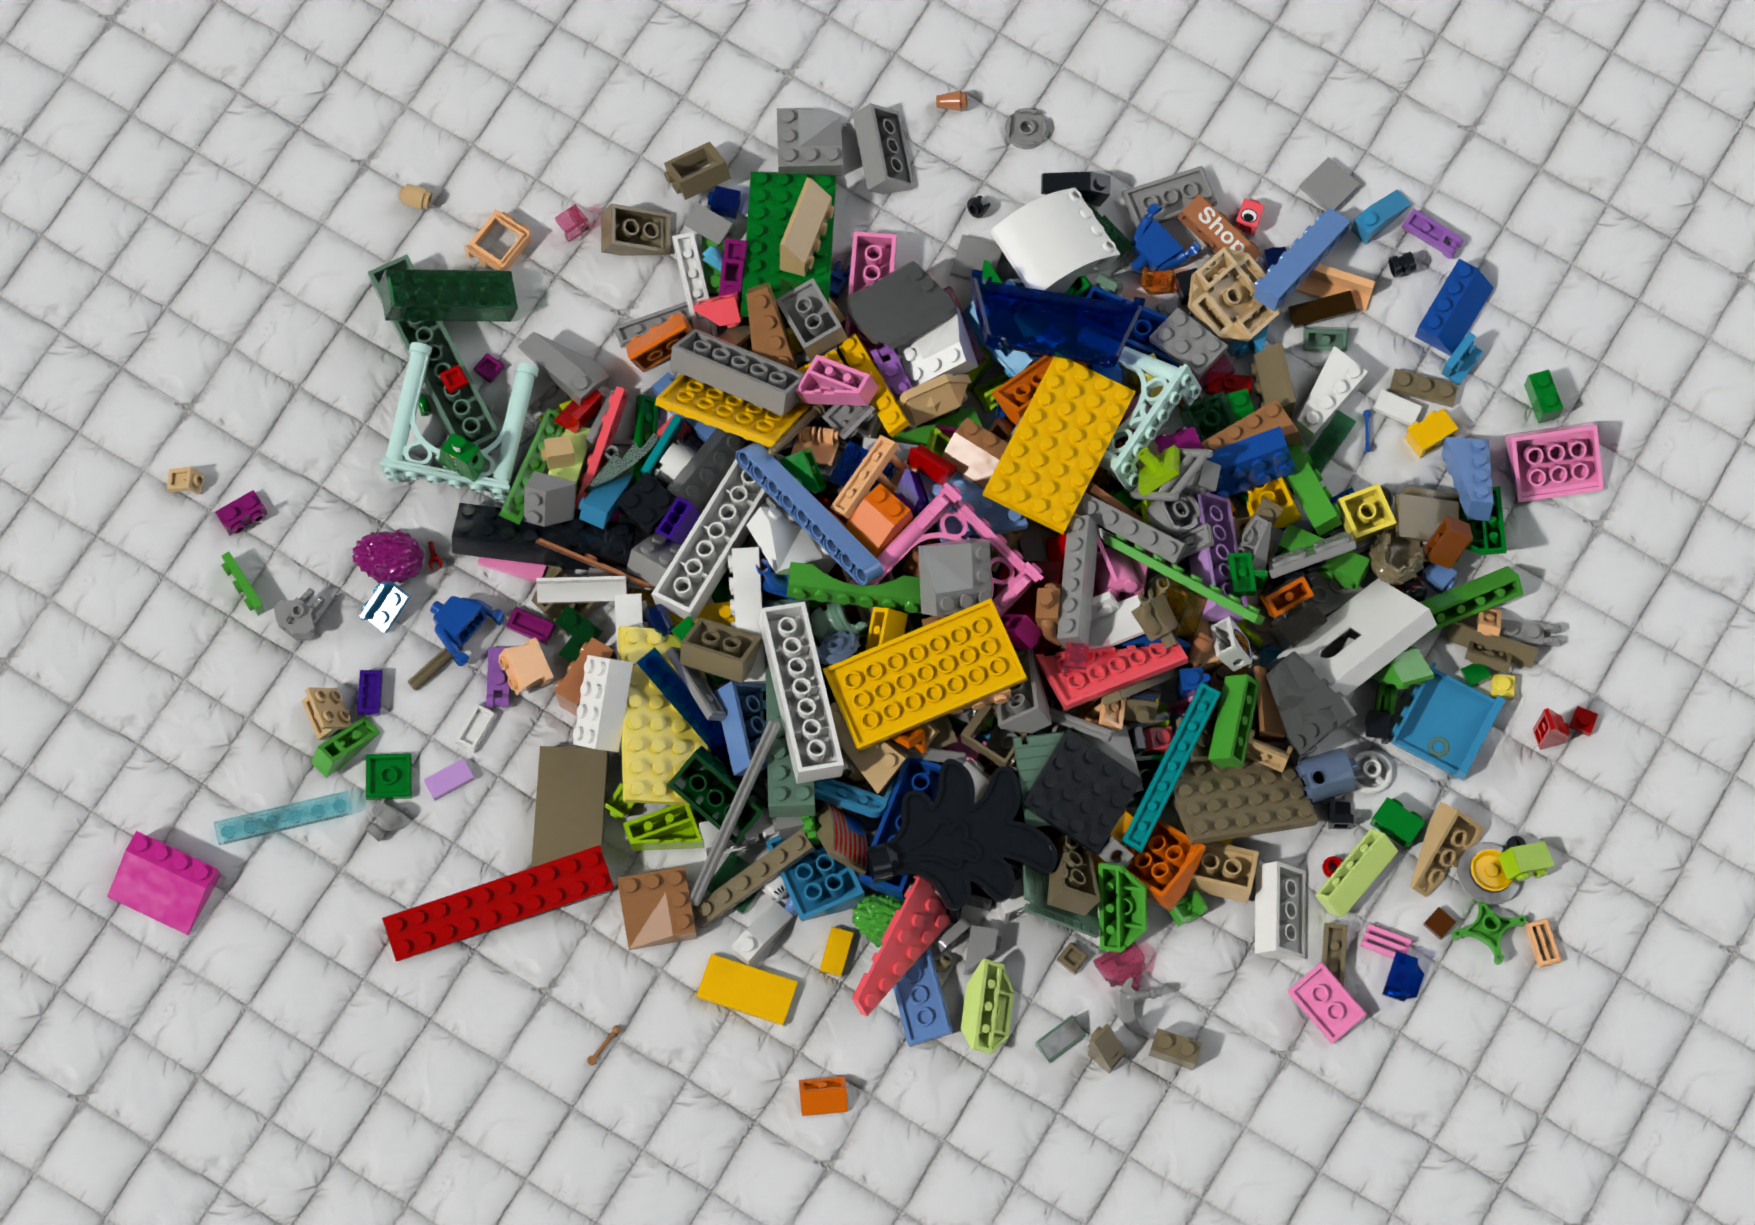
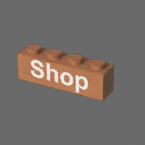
M1199 194L1177 217L1215 254L1223 247L1249 253L1255 261L1261 254L1255 243L1249 242L1239 228L1233 227L1223 213L1217 212L1212 207L1211 202Z

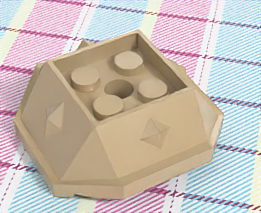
M1223 247L1191 275L1188 308L1203 326L1220 340L1248 342L1280 314L1279 308L1274 312L1253 298L1256 290L1254 288L1256 281L1260 277L1264 278L1266 274L1249 253ZM1228 294L1232 297L1233 301L1229 299Z
M943 374L904 391L897 403L910 423L909 427L915 429L922 423L931 422L940 416L958 410L961 404L968 399L965 391L972 382L968 374H958L956 376Z

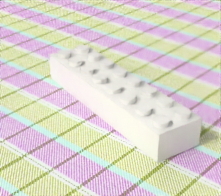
M736 459L652 592L656 605L684 619L689 616L694 622L728 569V555H732V548H741L750 533L746 525L759 507H761V504L766 501L765 497L769 496L740 467Z
M805 601L760 608L758 621L796 784L842 776L844 762Z

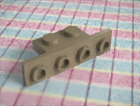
M1459 622L1452 623L1446 639L1448 642L1466 647L1465 659L1470 660V662L1491 667L1495 671L1507 673L1511 662L1532 668L1538 652L1536 647L1502 636H1486L1478 632L1477 628Z

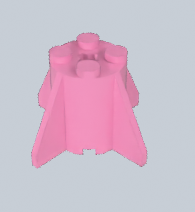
M1098 535L1097 544L1100 551L1097 552L1095 596L1110 591L1117 602L1139 595L1142 589L1144 596V587L1150 567L1113 547L1104 548ZM1146 550V554L1153 556L1152 552Z

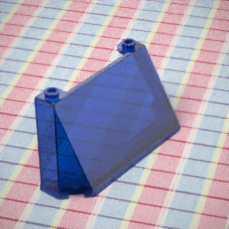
M972 269L969 278V285L985 346H990V348L995 350L1003 348L1099 364L1103 368L1116 366L1145 304V298L1134 297L1132 304H1126L1125 299H1122L1121 303L992 282V277L984 280L982 278L983 271Z

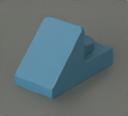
M1268 324L1248 342H1229L1227 351L1230 356H1242L1250 348L1254 354L1262 351Z

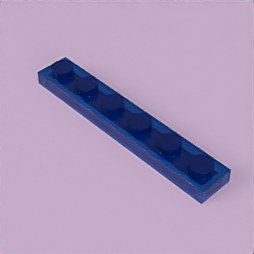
M653 647L636 663L719 760L726 765L730 762L721 723L706 719L683 679L660 652Z

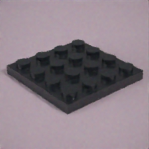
M1066 729L1020 805L1094 855H1098L1143 779L1070 729Z

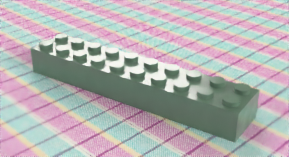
M406 254L369 271L370 282L407 355L410 357L409 348L412 342L424 343L432 347L423 386L449 436L452 433L462 436L464 439L477 445L480 450L488 447L498 438L500 432L408 255ZM459 365L469 382V386L449 395L439 374Z
M809 599L764 600V608L805 601L811 623ZM765 651L767 723L772 719L781 724L767 755L770 818L816 816L815 781L796 784Z

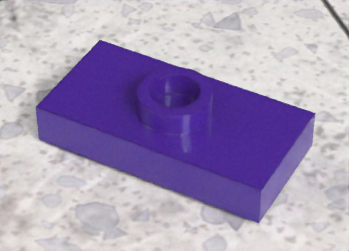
M360 670L358 715L380 716L383 683L382 670Z

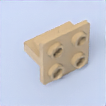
M308 687L305 690L307 697L302 700V703L318 740H325L338 729H346L352 725L350 715L343 703L342 695L337 688Z

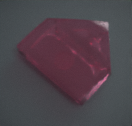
M1135 941L1122 953L1109 951L1093 960L1094 966L1105 981L1110 983V987H1115L1116 985L1123 986L1126 980L1132 977L1131 987L1139 991L1140 979L1143 970H1145V956Z

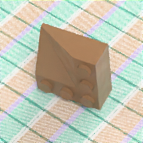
M685 866L617 878L629 950L697 939Z

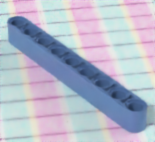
M755 442L736 452V460L740 467L857 583L866 585L883 575V567L879 560L773 456H769L767 450L761 444Z

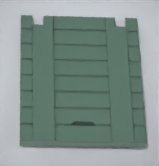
M1075 730L1077 735L1085 739L1083 732ZM1064 732L1026 736L1027 744L1022 745L1021 737H1013L1018 779L1021 788V801H1023ZM1022 806L1024 822L1033 827L1050 825Z
M1023 865L1024 899L1030 902V904H1025L1026 913L1094 938L1099 937L1100 925L1097 905L1085 916L1048 905L1049 875H1042Z

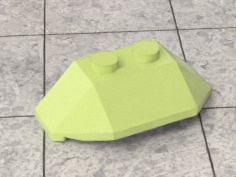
M982 959L966 984L961 1031L971 1049L993 1054L1009 1037L1014 992L1010 980L1005 973L1004 964L988 959Z

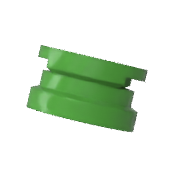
M1378 683L1374 711L1389 712L1393 716L1397 699V688L1395 685L1385 686V684Z

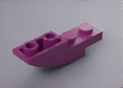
M725 239L719 296L738 292L740 302L742 301L747 241ZM717 325V327L727 328V325H725V326H719V325Z

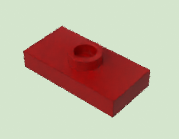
M1209 371L1207 394L1226 396L1228 393L1247 389L1251 396L1252 376Z

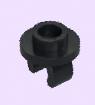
M981 195L973 197L967 202V209L975 218L983 217L991 205L990 203L984 204Z

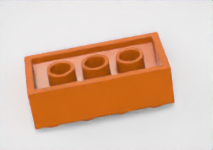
M1058 345L995 389L992 395L1010 421L1017 425L1056 353L1088 368L1087 364L1061 345Z

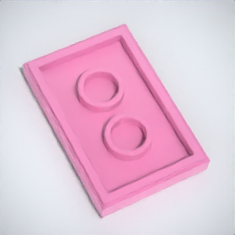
M1323 962L1317 964L1286 991L1331 1044L1335 1043L1367 1015Z

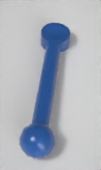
M1365 410L1363 412L1365 417V452L1370 453V417L1372 413L1370 410Z

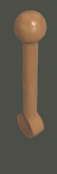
M613 1026L611 1034L595 1054L588 1057L589 1065L596 1064V1058L612 1038L621 1032L620 1026Z

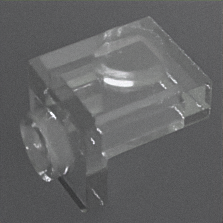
M527 411L519 443L520 447L526 444L539 428L540 420L532 411Z

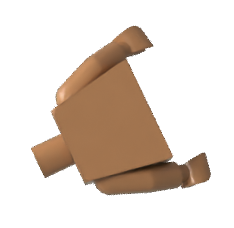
M1047 583L1044 588L1037 589L1035 615L1037 626L1042 630L1043 634L1041 636L1056 646H1060V652H1065L1066 648L1057 640L1062 584Z

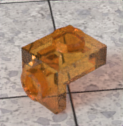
M1144 267L1143 274L1140 276V285L1149 295L1170 294L1174 292L1176 273L1173 270L1152 272L1148 267Z

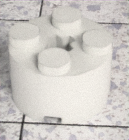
M677 439L676 444L673 443L661 458L660 463L662 467L660 470L656 468L653 476L669 486L696 454V451Z

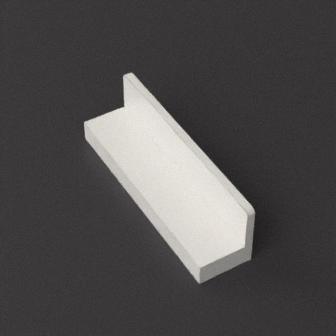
M626 576L536 578L537 604L615 602V595L627 594Z

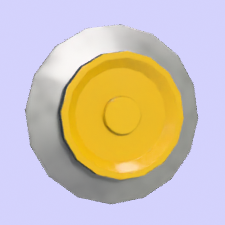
M1491 843L1476 844L1468 848L1460 857L1457 867L1459 883L1464 891L1474 900L1487 905L1502 904L1510 900L1518 891L1520 882L1517 879L1507 881L1498 855L1506 851L1504 848Z

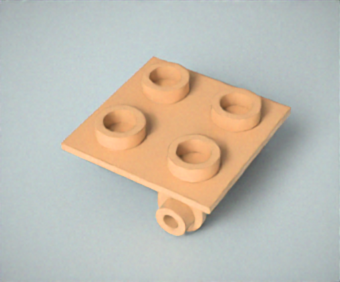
M806 426L796 435L791 454L810 447L817 464L832 466L841 440L839 431H836L835 428L819 427L817 433L816 427L813 426L811 431V427Z

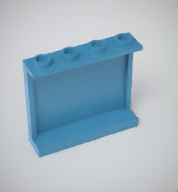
M1433 662L1430 669L1434 673V679L1425 681L1420 687L1415 686L1410 696L1413 699L1411 705L1406 704L1400 714L1403 717L1401 724L1396 722L1390 735L1394 736L1391 744L1463 781L1506 699L1499 695L1496 699L1489 697L1435 669L1436 663ZM1435 737L1446 739L1450 746L1447 755L1440 758L1432 756L1428 748L1431 739ZM1437 740L1432 743V749L1437 753H1441L1445 750V745L1442 741Z

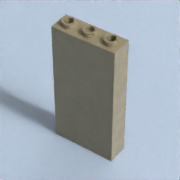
M540 746L531 868L598 845L601 846L603 852L604 806L606 804L609 762L608 751L579 747Z

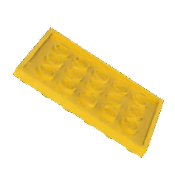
M681 374L656 397L655 402L656 406L662 407L667 411H673L686 418H692L705 425L741 436L746 440L760 443L768 448L775 444L804 417L812 405L804 404L801 400L784 416H781Z

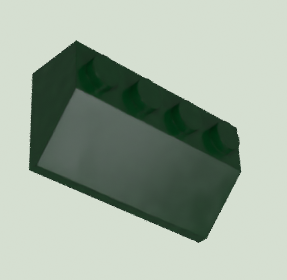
M701 746L691 755L667 785L720 830L742 780L734 776L732 771ZM751 790L730 837L734 844H737L768 809V803L753 790Z

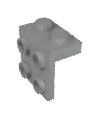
M871 403L868 406L832 405L821 417L832 428L839 431V435L843 440L847 437L850 439L858 432L859 429L857 427L862 422L866 423L874 416L873 411L875 407Z

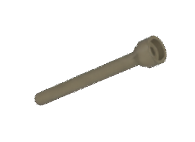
M812 404L809 412L768 449V455H776L814 418H821L829 409V405Z

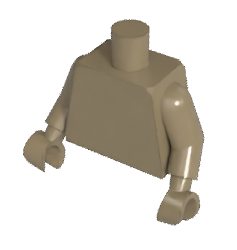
M1158 578L1156 581V585L1159 588L1157 596L1153 598V591L1150 588L1148 590L1149 598L1147 599L1143 596L1142 589L1138 595V599L1142 604L1131 612L1148 639L1152 642L1160 638L1167 649L1177 643L1172 630L1178 626V622L1168 603L1167 590L1172 588L1173 581L1170 578H1166L1168 585L1164 587L1162 579Z

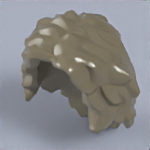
M1384 530L1382 534L1377 535L1375 543L1370 545L1369 555L1372 558V570L1381 581L1387 582L1389 585H1401L1412 578H1417L1416 573L1424 569L1423 563L1427 561L1425 558L1426 552L1420 546V541L1396 538V530H1389L1388 532Z

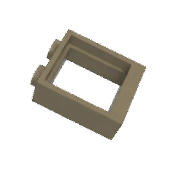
M707 142L664 163L666 168L664 175L669 184L672 183L676 194L680 193L685 200L731 179L726 161L711 142ZM708 163L710 164V166H708V167H706V168H704V169H702V170H699V171H697V172H695V173H693V174H691V175H689V176H687V177H685V178H682V177H681V176H683V175H685V174H687V173H689V172H691V171H694V170H696V169H698V168H700V167H702V166H704V165H706V164H708Z
M994 703L987 704L984 708L977 711L961 733V742L999 767L1007 766L1009 768L1010 765L1014 766L1016 764L1014 746L1004 759L975 740V737L991 716L997 719V705ZM1016 731L1021 734L1022 745L1027 744L1026 736H1030L1032 733Z

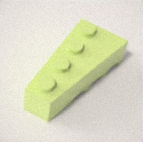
M582 427L577 434L568 429L560 434V437L568 435L571 437L574 450V466L550 469L548 475L575 481L576 494H578L581 477L584 474V468L582 467H587L590 455L586 442L590 428Z

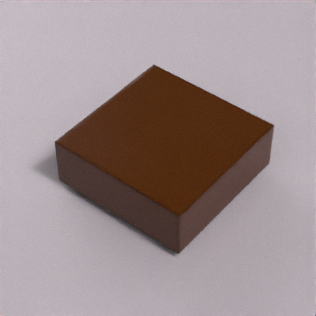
M1438 907L1423 925L1441 940L1456 921Z

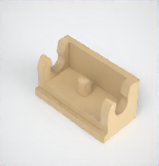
M1252 729L1245 757L1283 773L1293 746L1289 745L1287 751H1284L1254 738L1256 730Z

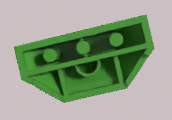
M1100 862L1098 864L1100 950L1122 953L1147 930V886L1122 865Z

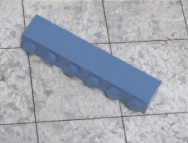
M1329 208L1324 214L1320 213L1315 220V224L1313 226L1309 225L1305 229L1302 238H1297L1291 245L1290 250L1282 253L1276 265L1272 264L1269 267L1264 278L1260 277L1254 285L1256 290L1253 298L1275 312L1347 235L1351 221L1332 208Z

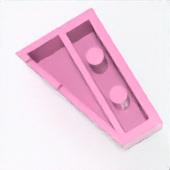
M816 355L795 392L804 404L868 406L879 387L871 375Z

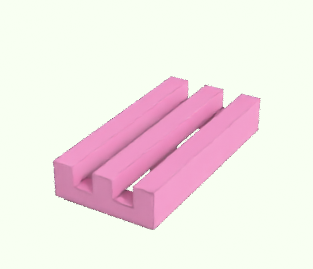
M1368 924L1360 947L1404 962L1412 940ZM1370 932L1391 939L1393 941L1404 944V946L1370 934ZM1369 939L1382 945L1399 950L1402 952V954L1400 955L1398 953L1368 943L1367 940Z

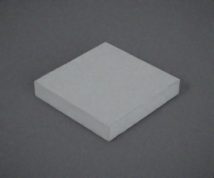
M1328 157L1300 184L1299 188L1324 210L1327 211L1329 208H1332L1336 211L1360 187V183Z
M962 235L950 275L979 283L984 260L990 261L995 271H997L1002 250L998 244Z

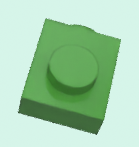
M1195 890L1187 897L1180 899L1174 908L1168 911L1179 927L1198 919L1208 907L1198 890Z

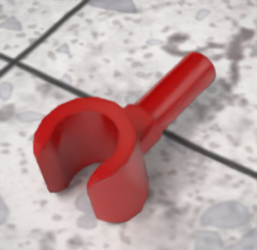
M429 541L428 546L431 554L429 567L433 570L432 563L438 561L440 568H442V561L437 557L434 543Z

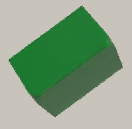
M1473 663L1460 669L1468 686L1472 688L1490 681L1492 677L1489 670L1482 664Z

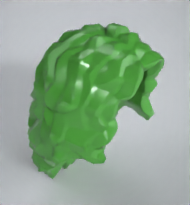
M884 893L869 895L863 898L862 901L857 902V906L853 909L852 923L859 928L860 934L866 935V939L879 948L883 944L881 939L896 910L901 909L906 898L902 900Z

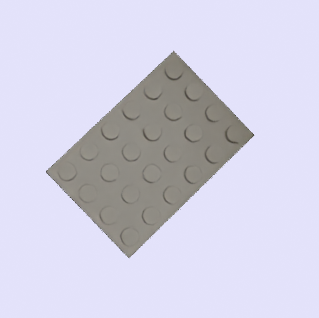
M1291 756L1283 773L1247 757L1244 759L1243 767L1220 768L1211 761L1186 764L1171 793V797L1190 844L1196 845L1316 826L1318 818L1310 800L1305 795L1303 783L1293 768L1295 765Z

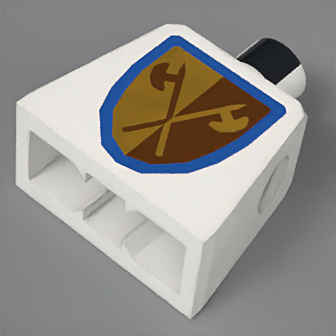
M1230 616L1210 626L1215 653L1218 659L1232 671H1237L1243 667L1248 669L1253 665L1254 659L1252 658L1249 640Z

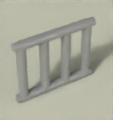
M1178 448L1181 461L1179 475L1145 497L1140 494L1137 486L1134 491L1129 492V497L1136 500L1177 501L1180 493L1208 458L1213 456V451L1208 449Z

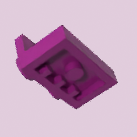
M254 490L215 511L229 536L233 533L238 534L242 532L245 526L252 522L257 523L268 514L264 504L260 501Z

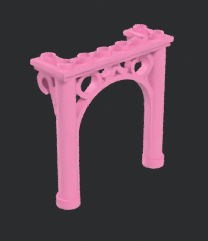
M946 482L941 487V492L876 557L883 567V575L866 585H877L913 547L923 541L930 539L964 540L961 537L965 535L969 525L981 536L980 539L990 540V546L1001 556L991 560V568L994 563L1000 562L1009 570V576L1005 580L993 578L991 571L992 598L994 584L1007 585L992 600L1001 618L1034 583L1037 584L1044 578L1041 575L1042 570L1035 563H1024L1022 561L1024 557L1016 549L1011 550L1006 545L1008 543L1001 534L995 535L990 530L992 526L983 517L979 519L974 514L975 509L968 502L963 503L961 501L962 497L960 494L962 492L953 483L949 485ZM951 516L957 518L962 524V531L959 534L947 533L944 524L946 518ZM940 519L939 526L941 532L925 534ZM853 578L849 581L850 584L860 585Z

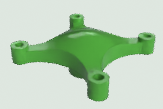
M1474 900L1478 905L1477 919L1473 924L1464 929H1454L1451 937L1453 940H1459L1461 937H1472L1483 942L1492 950L1494 963L1500 965L1504 960V955L1500 949L1502 935L1512 927H1523L1526 923V917L1520 915L1517 918H1504L1491 911L1487 904Z

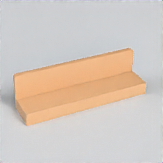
M1319 264L1295 291L1323 298L1351 290L1357 310L1365 312L1375 281Z

